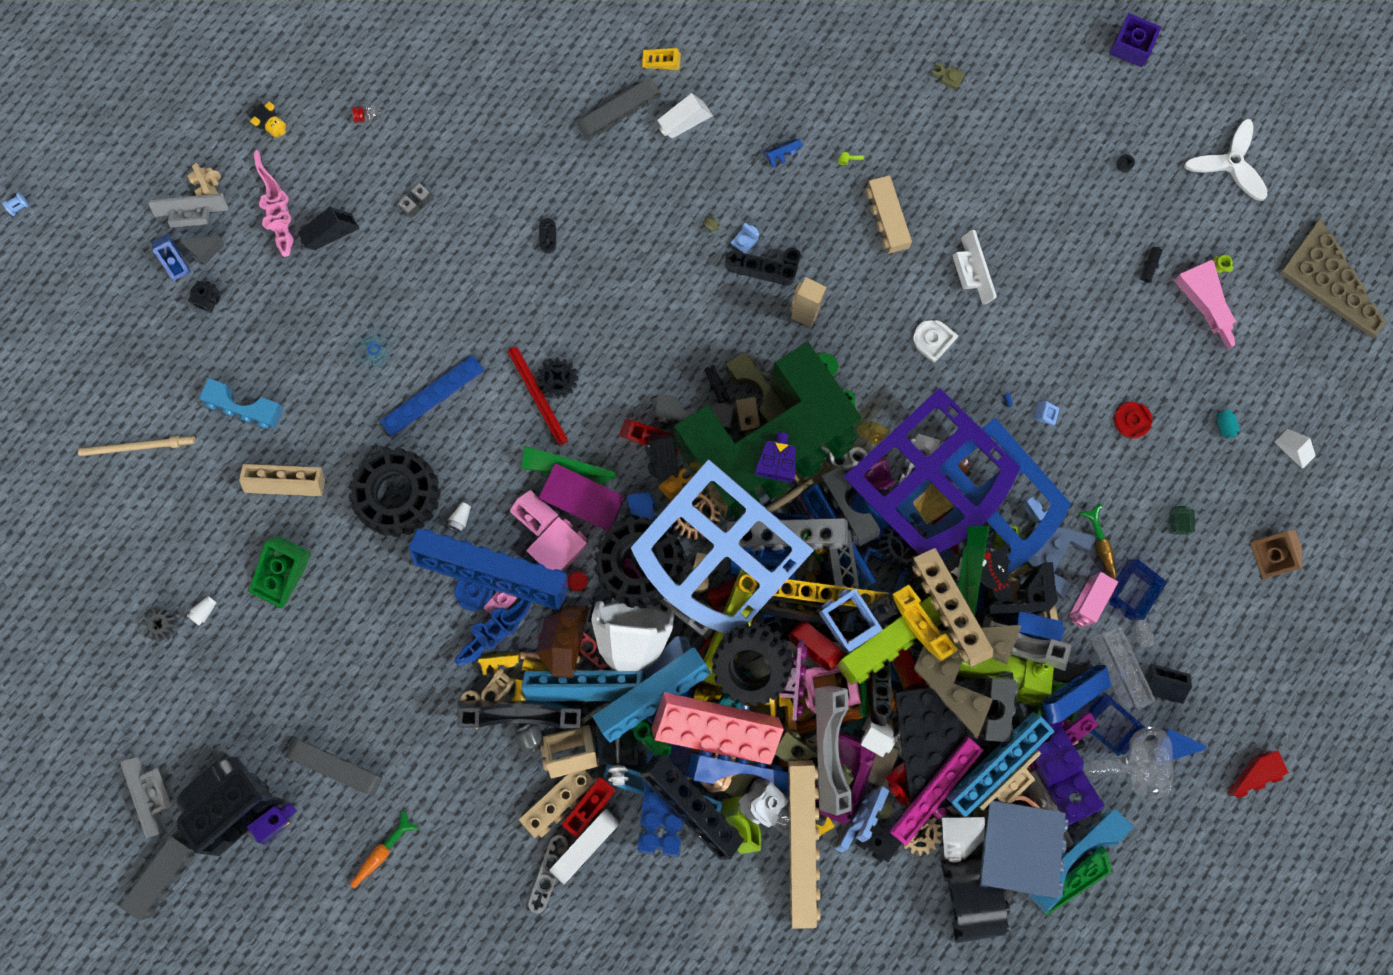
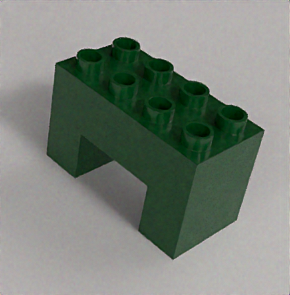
M808 341L774 363L770 386L787 411L736 444L709 405H706L674 426L675 447L694 475L709 459L759 503L761 502L759 499L766 494L771 501H774L790 490V483L755 476V471L766 442H775L777 432L788 434L787 445L795 446V475L800 474L803 480L810 478L823 468L821 463L827 459L826 455L832 453L834 458L838 459L855 447L853 443L860 437L857 429L863 418ZM710 481L705 486L704 490L725 521L732 516H735L738 520L746 511L742 504L715 481Z

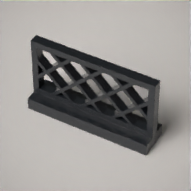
M773 596L758 611L753 623H760V627H765V625L777 621L779 625L771 628L770 631L775 633V631L783 630L785 634L781 635L780 639H786V641H790L788 638L789 632L786 628L794 624L797 626L801 621L810 622L811 626L827 638L831 633L828 626L821 630L817 627L820 624L827 625L819 614L823 610L822 605ZM834 608L828 614L835 625L838 626L840 619L837 608ZM763 614L772 615V617L766 620L762 618ZM782 618L792 619L783 624L780 621Z

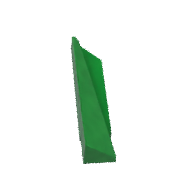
M525 446L521 467L524 470L541 471V475L549 477L556 463L600 485L616 478V472L531 447Z
M989 526L967 527V547L964 546L958 589L974 616Z

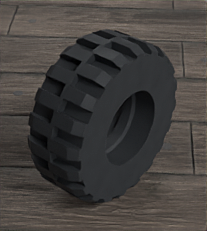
M385 448L381 453L373 452L368 460L364 458L360 462L361 467L358 470L355 469L352 474L354 480L350 481L349 489H351L349 501L353 505L354 513L363 524L384 536L400 537L401 534H413V530L417 528L422 529L425 526L424 523L433 518L434 515L432 513L434 509L437 510L439 505L437 501L438 497H440L439 481L433 469L415 452L405 451L403 448H396L395 450ZM393 476L406 477L412 485V493L409 500L403 506L396 509L383 507L378 501V490L381 484Z
M631 517L626 519L627 522H618L614 525V529L606 531L604 534L606 537L603 541L600 540L597 545L599 552L595 553L594 560L597 564L594 568L595 573L598 575V581L615 601L620 604L623 603L627 607L634 608L639 606L640 609H644L651 604L657 606L660 604V600L665 598L647 576L633 579L629 578L623 571L624 560L632 551V545L655 519L648 520L647 517H639V520H635ZM668 528L653 545L652 549L657 553L658 561L675 584L679 585L680 579H683L685 575L684 566H686V558L678 538Z

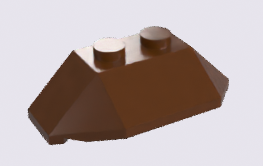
M569 605L560 611L546 616L544 619L536 653L554 677L573 678L589 611L588 606Z

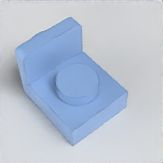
M744 223L742 230L731 241L730 245L739 252L747 253L759 239L758 230L753 225L749 226L747 223Z
M1033 497L1022 504L1034 523L1042 521L1047 511L1045 513L1042 511V505Z

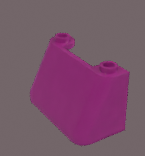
M839 731L838 750L840 764L843 763L852 770L851 773L853 775V780L849 785L852 811L837 816L820 810L819 799L815 800V807L819 808V814L846 824L851 821L854 813L859 808L876 753L861 745L862 738ZM815 782V787H818L819 790V784Z

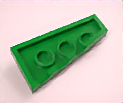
M1102 845L1066 876L1063 885V896L1045 914L1046 916L1112 872L1108 853Z

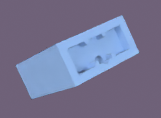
M846 589L838 595L840 597L839 600L833 602L831 599L822 605L823 610L819 612L845 653H849L883 630L856 589L851 592L849 589ZM851 598L870 628L847 643L828 612Z

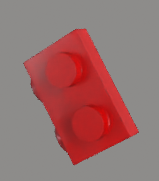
M902 762L886 777V780L890 784L888 789L895 795L896 801L902 807L906 805L909 808L904 762Z

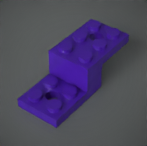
M1044 714V715H1042L1041 717L1046 721L1045 714ZM1060 722L1048 723L1054 732L1050 735L1051 739L1049 742H1043L1037 748L1041 755L1034 760L1037 765L1036 772L1058 811L1066 813L1065 819H1068L1069 826L1104 809L1105 806L1083 772L1084 762ZM1076 793L1080 795L1081 801L1073 803L1069 796Z

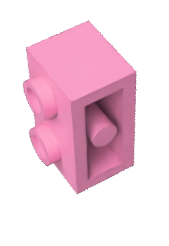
M530 490L516 500L510 512L539 537L559 515L546 503L538 499L539 497Z

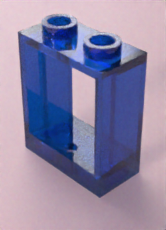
M1129 559L1115 579L1118 583L1108 601H1110L1109 604L1112 607L1123 611L1127 619L1131 621L1144 620L1167 584V581L1139 559ZM1132 573L1149 585L1135 609L1118 597Z
M1103 693L1088 710L1093 718L1096 720L1111 704L1134 725L1115 746L1109 743L1095 729L1090 731V733L1117 756L1120 754L1124 755L1130 749L1129 744L1134 739L1137 740L1142 736L1145 726L1108 694Z

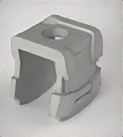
M758 778L752 784L751 791L748 794L745 793L738 800V808L747 819L755 824L761 823L766 827L775 826L779 818L778 814L781 808L789 802V798L770 780Z

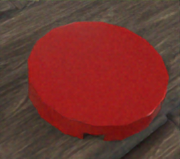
M1130 401L1124 403L1116 410L1114 424L1121 435L1136 439L1143 437L1151 429L1152 415L1145 405Z

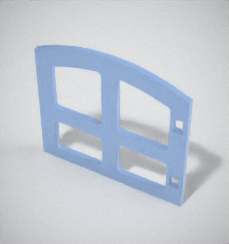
M709 459L631 547L638 564L647 578L672 605L702 625L725 634L730 633L731 629L736 626L740 628L742 624L749 623L814 551L813 548ZM710 481H715L746 508L744 514L727 532L722 531L692 505V501ZM678 517H682L711 541L714 547L687 578L677 585L657 560L652 547ZM757 521L763 522L792 547V551L774 571H769L738 544L739 540ZM724 557L731 558L760 583L759 588L733 616L715 611L691 597V594ZM789 559H792L795 563L786 571L783 566ZM749 605L754 609L745 618L741 612Z

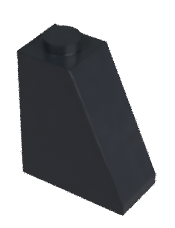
M329 207L299 230L298 234L305 248L317 250L360 228L352 213Z

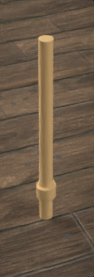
M173 436L163 440L78 449L79 456L170 446L171 448H178L181 445L195 444L196 439L194 436L182 438Z

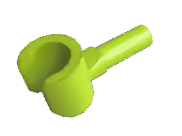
M843 152L839 156L838 164L848 165L849 160H864V155H849L848 152Z

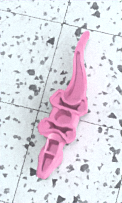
M256 150L254 152L255 165L266 185V195H262L259 202L260 208L264 209L266 213L262 225L265 229H271L275 232L276 246L283 257L290 256L294 239L288 229L291 222L287 206L289 197L281 190L277 181L266 171L261 162L260 152Z

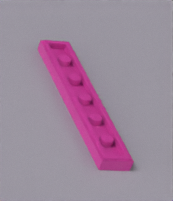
M966 736L889 832L907 846L984 750Z

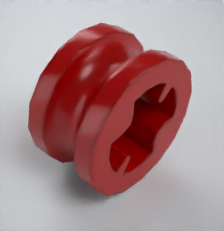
M359 106V108L352 107L354 122L358 123L361 121L365 123L363 106Z

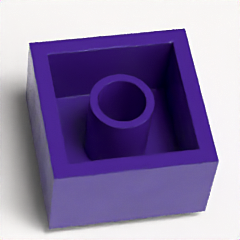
M1128 13L1109 54L1143 67L1151 54L1162 27Z

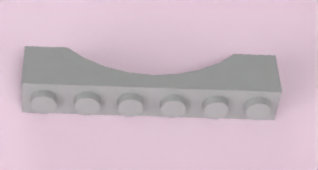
M829 685L815 689L819 808L822 811L837 816L852 811L851 790L841 768L838 750L840 726L848 711V689Z

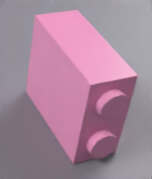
M558 517L526 551L546 568L564 571L588 546L585 542L587 538L580 531L578 533L571 529L573 525L567 519L562 520Z

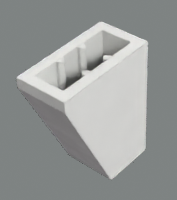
M691 93L657 121L661 125L659 129L663 135L674 138L713 115L704 101Z

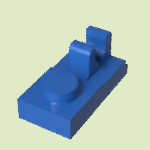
M793 139L762 153L763 156L768 158L771 167H776V158H779L781 164H784L785 158L783 154L791 155L798 152V148L802 147L800 139Z

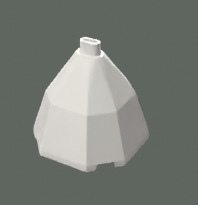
M612 598L611 604L604 605L603 601L596 602L592 614V625L599 653L612 671L642 670L645 673L658 661L671 634L675 611L669 608L666 612L661 609V604L657 606L651 604L644 609H640L639 606L631 608L623 603H618L614 598Z

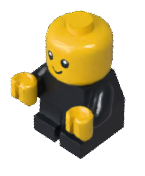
M257 99L252 104V107L250 106L245 112L250 122L256 128L265 129L273 137H280L285 134L286 123L276 116L274 105L270 101L264 105Z

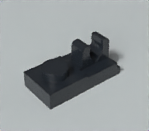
M900 589L867 605L878 623L900 613L892 596Z

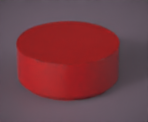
M574 572L568 578V585L573 591H582L587 586V578L582 572Z

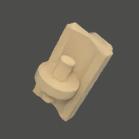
M197 163L192 165L194 171L187 176L192 184L197 185L200 183L201 185L195 189L196 196L218 194L215 186L219 184L220 173L212 171V168H200Z

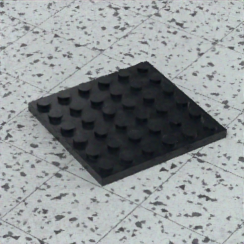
M1011 671L990 675L1014 679L1013 672ZM986 676L958 680L954 684L984 695ZM929 686L893 692L910 805L966 736L984 751L955 787L1001 743V741H988L978 736V739L975 738L973 733ZM1016 696L1014 699L1016 711L1015 715L1012 716L1013 731L1020 725ZM992 700L987 716L996 713L998 709L997 700ZM1029 786L1023 792H1028ZM945 798L937 809L953 805Z

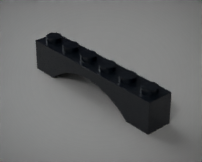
M458 701L457 709L458 728H480L504 723H531L557 728H580L581 720L579 702Z

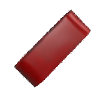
M801 621L788 633L789 640L797 648L800 639H805L804 646L807 647V656L826 671L834 669L845 657L843 651L806 621Z

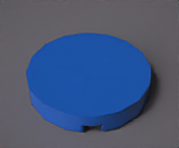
M460 579L457 581L454 590L458 604L470 611L482 610L494 593L492 589Z

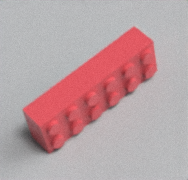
M665 692L652 725V732L656 741L770 765L784 730L779 717Z

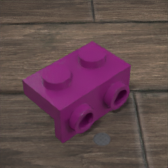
M886 458L879 460L864 474L865 479L876 490H886L890 488V485L895 484L894 479L891 478Z

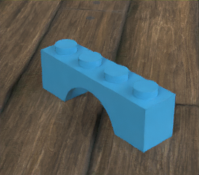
M209 378L199 398L205 403L204 406L211 410L219 408L223 414L233 417V414L238 415L240 420L250 423L251 420L255 421L257 426L268 429V427L275 429L284 409L279 403L262 397L257 402L248 406L237 405L232 399L231 388L226 384Z

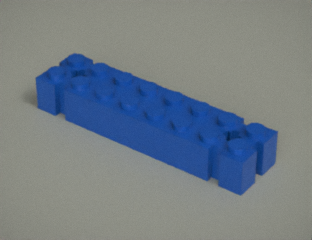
M688 690L679 696L694 699L695 691ZM657 711L653 714L652 725H653V722H654V719H655V716H656ZM668 743L672 747L668 757L672 760V764L686 775L691 748ZM650 751L648 755V762L652 758V756H654ZM645 782L640 823L641 827L645 828V833H639L637 850L639 853L655 855L656 850H662L663 856L680 857L681 837H677V832H682L683 821ZM660 828H663L664 832L667 831L666 834H662V837H659L658 833H656Z

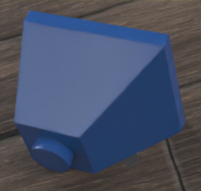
M1162 729L1155 731L1148 752L1153 754L1152 758L1164 762L1165 760H1174L1206 750L1207 746L1173 730Z

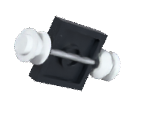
M596 724L597 765H614L608 769V772L612 773V777L608 781L612 782L613 785H624L625 781L629 780L624 775L628 768L622 765L638 764L637 738L630 729L622 734L620 738L610 743Z

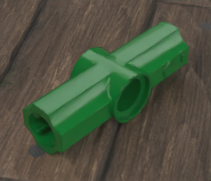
M647 719L641 721L636 727L631 728L634 736L642 741L654 756L661 754L669 756L672 747L666 742L654 740L652 724Z

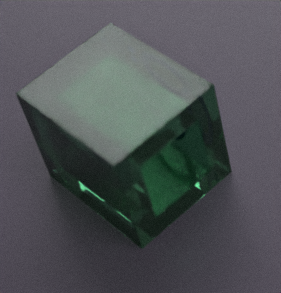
M1176 506L1175 509L1169 511L1170 534L1190 535L1194 533L1195 509H1187V506Z

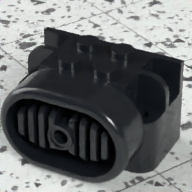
M227 757L208 767L180 792L176 803L182 814L177 820V826L194 853L220 856L249 831L248 825L272 807L278 806L282 800L272 797L268 791L269 786L263 783L256 774L249 772L239 758Z

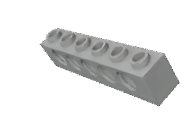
M845 518L780 520L813 549H823V546H830L831 549L843 548L842 545H848V522ZM757 521L748 530V532L753 534L751 540L745 541L743 536L738 542L743 549L752 548L754 551H762L764 547H771L772 550H783V547H791L761 521ZM727 522V531L736 522ZM810 530L811 537L804 540L802 538L803 533ZM825 530H831V536L828 539H822V533ZM768 531L772 532L771 539L765 541L763 538L764 534Z

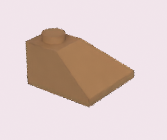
M1296 530L1286 531L1250 542L1263 579L1302 568V547Z

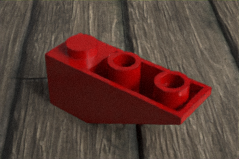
M1269 751L1253 758L1227 792L1228 796L1241 798L1248 795L1247 791L1251 789L1256 791L1266 787L1265 783L1267 782L1275 783L1283 780V776L1289 772L1279 751Z

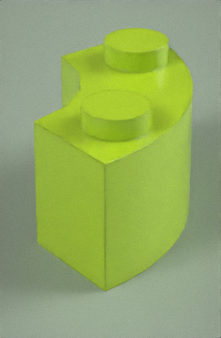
M741 796L724 799L720 813L725 816L726 821L739 831V835L744 839L737 851L741 854L760 851L761 833L759 824H755L747 819L738 808V800Z

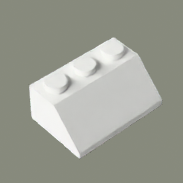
M984 817L942 818L945 860L961 862V859H966L984 840L985 819Z

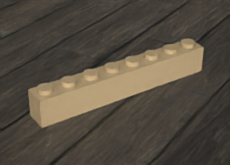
M813 760L788 761L790 921L792 929L817 928V921L820 920V908H817L816 900H820V889L816 888V880H820L819 868H816V860L820 858L819 847L816 848V840H819V828L815 827V820H819V808L815 807V800L819 799L818 787H815V779H818L819 774L818 767H815Z

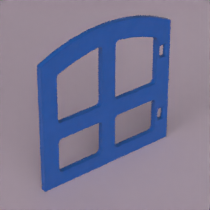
M994 418L982 430L990 438H993L1020 466L1018 474L1024 473L1050 502V508L1044 518L1026 540H1022L997 511L987 520L1005 543L1010 544L1011 552L1007 555L1011 561L1007 570L1008 574L1028 561L1046 544L1063 521L1071 503L1001 423ZM967 441L940 466L939 470L944 476H948L973 505L978 506L990 491L999 472L981 487H976L958 467V464L978 448L972 441ZM928 480L924 481L897 506V509L908 519L910 524L915 522L910 515L914 512L919 515L922 521L918 525L915 522V527L922 526L920 530L922 533L927 531L925 538L938 535L964 519V515L955 507L935 525L929 524L913 505L914 500L933 485ZM951 548L938 553L942 561L956 555Z

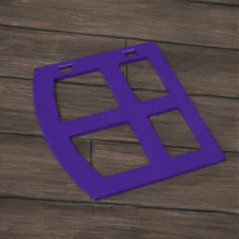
M939 388L843 478L918 555H921L936 548L938 553H941L966 539L968 526H982L1006 498L1015 482L1020 466ZM949 406L958 413L956 417H953L947 411ZM938 408L958 427V430L927 457L907 438V434L934 409ZM967 441H972L1000 469L993 486L978 506L973 505L939 470L940 466ZM892 448H897L915 466V470L887 496H882L865 479L864 474ZM993 448L1002 456L998 461L989 453ZM926 480L930 481L964 515L962 521L928 539H924L896 510L897 506Z

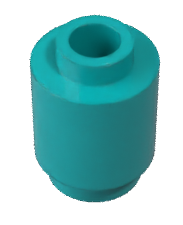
M1232 410L1216 414L1221 437L1226 436V439L1237 437V433L1241 430L1236 415L1233 414Z

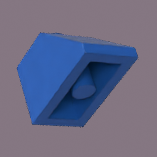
M169 234L151 242L152 250L173 281L190 273L181 253Z

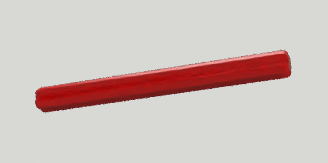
M512 347L508 350V354L559 446L566 444L568 439L518 347Z

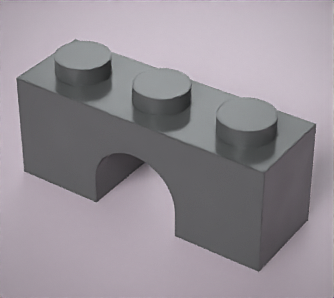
M986 675L984 696L997 700L998 709L995 714L986 716L979 734L983 739L1010 742V736L1013 735L1012 716L1015 715L1016 711L1014 699L1018 693L1016 680L1010 677Z

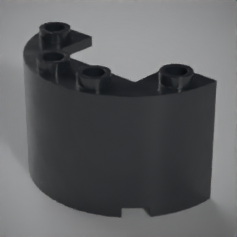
M982 854L970 855L966 859H961V862L941 860L944 881L948 882L955 922H952L955 943L1004 936L1006 932H1009L1007 913H1010V906L1004 897L1006 890L979 886Z

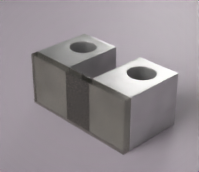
M420 183L412 190L413 195L420 201L417 205L407 196L398 203L400 208L411 218L433 199L431 193Z

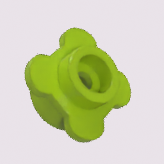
M1229 255L1215 256L1213 258L1218 274L1233 270V261Z

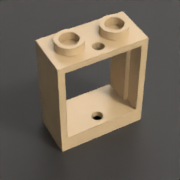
M590 725L543 736L544 745H541V752L543 758L546 757V759L542 761L545 772L549 771L551 779L598 767ZM585 745L586 752L553 760V753Z

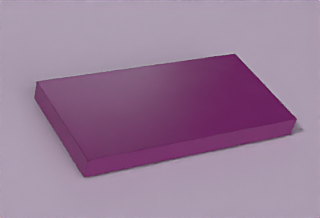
M555 463L538 499L607 531L610 529L625 496Z

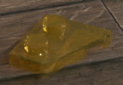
M862 422L857 429L859 435L867 438L869 443L876 446L891 431L875 422Z
M930 483L917 504L916 510L927 525L955 506Z

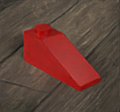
M624 419L618 437L646 445V440L649 438L667 434L674 437V435L634 420Z
M599 777L563 822L562 826L576 838H579L596 820L616 789L602 777Z

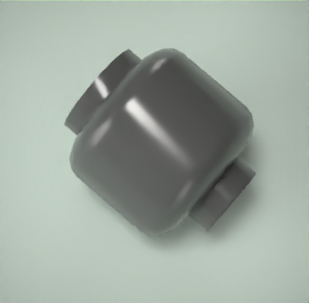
M523 723L516 728L514 738L522 751L533 753L541 748L540 744L543 742V735L537 724Z

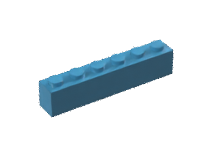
M693 647L593 715V718L602 734L611 743L631 728L636 727L647 717L652 716L658 710L664 692L681 695L698 682L706 679L711 674V671L695 647Z
M642 670L575 671L573 678L554 677L550 671H525L522 690L527 701H615L645 681Z

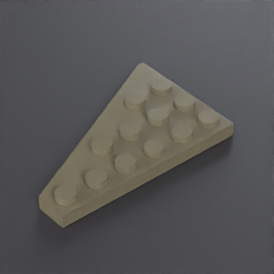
M1320 218L1279 274L1365 334L1374 338L1386 321L1378 312L1375 303H1371L1366 294V288L1356 276L1355 270L1348 265L1345 260L1346 255L1335 241L1333 234L1328 232L1323 223L1324 220Z

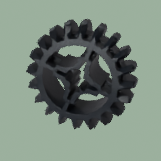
M915 522L910 524L924 539H928L925 538L927 531L923 533L920 531L922 526L917 528L915 527ZM890 525L889 528L885 527L884 533L880 535L881 541L878 543V546L882 547L879 553L885 554L882 560L888 559L887 565L891 566L894 564V570L901 567L902 572H905L906 569L910 572L913 571L914 558L904 559V556L906 554L919 555L908 544L904 550L903 543L905 540L899 536H892L897 532Z

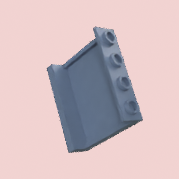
M992 801L987 808L979 886L1057 899L1058 895L1062 894L1063 883L1059 881L1060 873H1064L1065 862L1061 861L1062 852L1065 853L1066 840H1063L1064 831L1067 832L1068 819H1065L1066 813Z

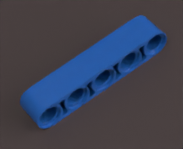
M1096 665L1089 668L1045 698L1041 703L1046 722L1058 723L1063 721L1111 686L1107 666Z

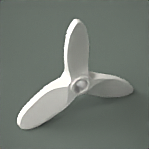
M1250 119L1243 121L1236 130L1228 154L1200 156L1190 159L1184 165V168L1193 172L1206 173L1226 170L1231 173L1239 187L1253 199L1263 201L1267 197V188L1255 169L1244 161L1243 157L1248 150L1253 135V123Z

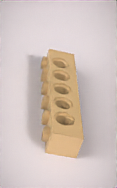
M936 548L914 557L912 569L917 577H921L923 581L921 585L925 593H930L932 597L930 601L933 608L941 613L940 620L943 626H948L951 631L949 635L953 644H958L961 649L959 654L964 662L967 661L969 666L972 667L993 657V649ZM929 572L937 573L935 576H928L927 574ZM943 588L946 592L938 593L936 590ZM954 605L956 608L953 610L946 609V606ZM957 622H963L965 623V626L957 627L955 624ZM973 639L975 643L968 645L965 643V640Z

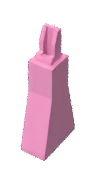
M1208 261L1177 276L1174 279L1175 283L1201 311L1213 333H1219L1227 349L1235 346V339L1231 330L1236 320L1225 302L1214 261Z

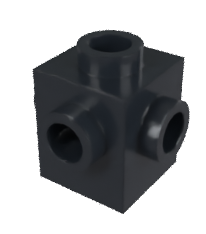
M197 280L196 284L191 288L188 301L194 307L212 313L215 305L220 301L221 292L214 283Z

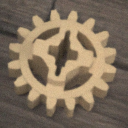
M929 818L921 827L924 836L916 837L915 835L907 846L903 845V848L907 849L910 847L909 853L912 854L917 850V855L919 856L922 855V851L927 855L930 854V848L936 850L934 844L941 843L937 836L942 835L941 832L937 831L941 825L934 823L937 818ZM931 829H932V832H933V834H932V839L929 837V833H930V830H931ZM923 842L925 846L917 847L914 844Z

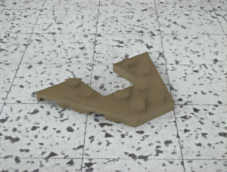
M1021 625L981 628L993 649L992 659L1005 664L1008 663L1021 630ZM950 630L940 631L942 635L946 633L950 638ZM967 639L965 640V643L968 645H972L975 643V641L973 639ZM955 644L958 651L942 661L937 659L923 646L914 670L938 694L945 705L956 714L958 719L965 724L974 737L978 739L993 699L954 684L963 662L959 654L961 649L958 644Z

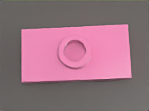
M497 591L483 608L490 614L494 609L502 607L508 610L518 598Z

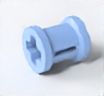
M19 192L9 201L2 202L5 209L12 216H15L16 212L22 208L30 206Z

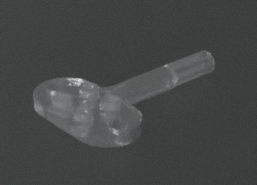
M1148 727L1136 732L1130 739L1129 754L1126 757L1083 760V772L1086 776L1129 774L1134 792L1144 799L1155 800L1162 798L1172 789L1173 747L1170 737L1159 728ZM1149 735L1156 736L1152 741L1145 740ZM1149 787H1157L1153 792L1147 791Z

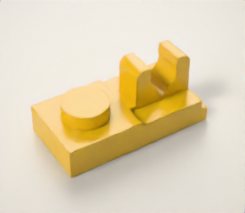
M520 651L481 655L478 658V663L482 666L483 675H487L489 665L494 669V674L499 670V665H504V667L516 666V663L520 661Z

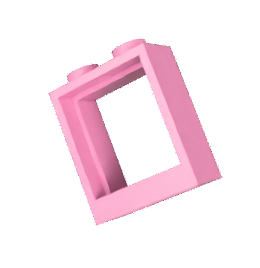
M1102 572L1089 577L1068 616L1073 619L1072 622L1080 627L1096 623L1118 581Z
M821 666L807 669L805 678H802V684L805 685V689L807 688L808 696H805L807 708H811L814 713H816V696L813 678L841 672L837 666L831 671H826ZM847 680L850 694L848 706L861 704L858 683L856 682L851 685Z

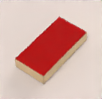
M901 649L898 651L900 655L892 660L891 663L903 690L922 685L923 680L914 670L915 662L909 649L906 651Z

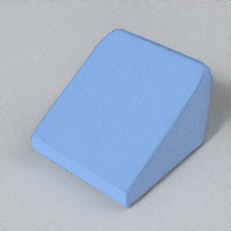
M1047 401L1037 402L1033 419L1055 426L1059 408Z

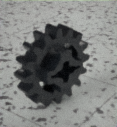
M559 357L556 358V362L549 359L550 364L543 363L544 370H538L541 375L537 376V380L542 381L538 384L539 388H543L544 394L549 392L550 398L556 395L557 399H559L562 394L566 398L567 392L573 393L572 387L577 388V383L574 382L579 380L578 376L575 375L577 374V369H572V362L567 365L566 359L560 362ZM570 373V381L568 383L566 377ZM548 374V375H549V379L547 380V383H546L545 378H546V375ZM554 375L557 377L561 376L562 381L558 379L555 380Z

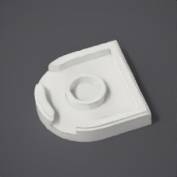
M938 320L923 321L917 326L913 335L914 345H916L917 350L934 364L958 338L955 332Z

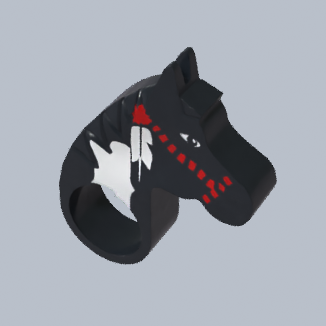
M1006 544L999 549L985 548L980 584L985 589L992 591V596L996 602L1002 601L1005 603L1010 600L1013 594L1012 586L1007 577V570L1011 561L1006 553L1010 544ZM963 552L943 561L954 579L957 578V582H959ZM935 572L929 574V576L937 575ZM924 591L925 598L927 599L930 595ZM948 605V606H946V609H951V608H953V607H955V606H954V605Z

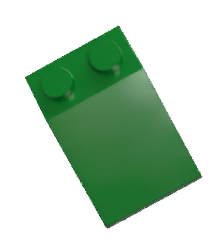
M280 536L265 541L249 592L283 609L306 569L311 552Z

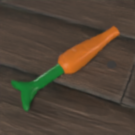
M401 810L398 828L384 844H379L373 849L356 876L349 883L353 888H356L361 881L386 860L390 854L389 849L404 832L419 830L416 825L409 822L405 811Z

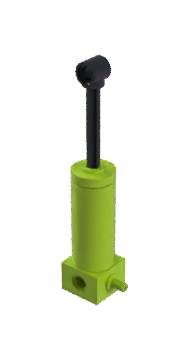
M843 613L841 616L839 631L845 639L852 640L870 628L869 625L864 624V621L857 614ZM915 639L913 641L914 645L909 650L921 653L924 645ZM1011 654L1007 664L989 658L970 667L967 661H963L957 677L969 679L1011 671L1018 685L1017 702L1035 707L1051 695L1054 667L1049 666L1047 663L1041 664Z

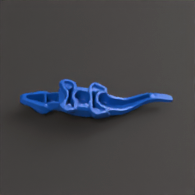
M521 599L518 604L509 610L503 607L494 609L490 620L486 623L481 622L473 625L471 632L474 634L475 639L462 648L454 662L461 666L477 661L482 651L493 649L505 637L514 634L520 622L526 616L531 602Z

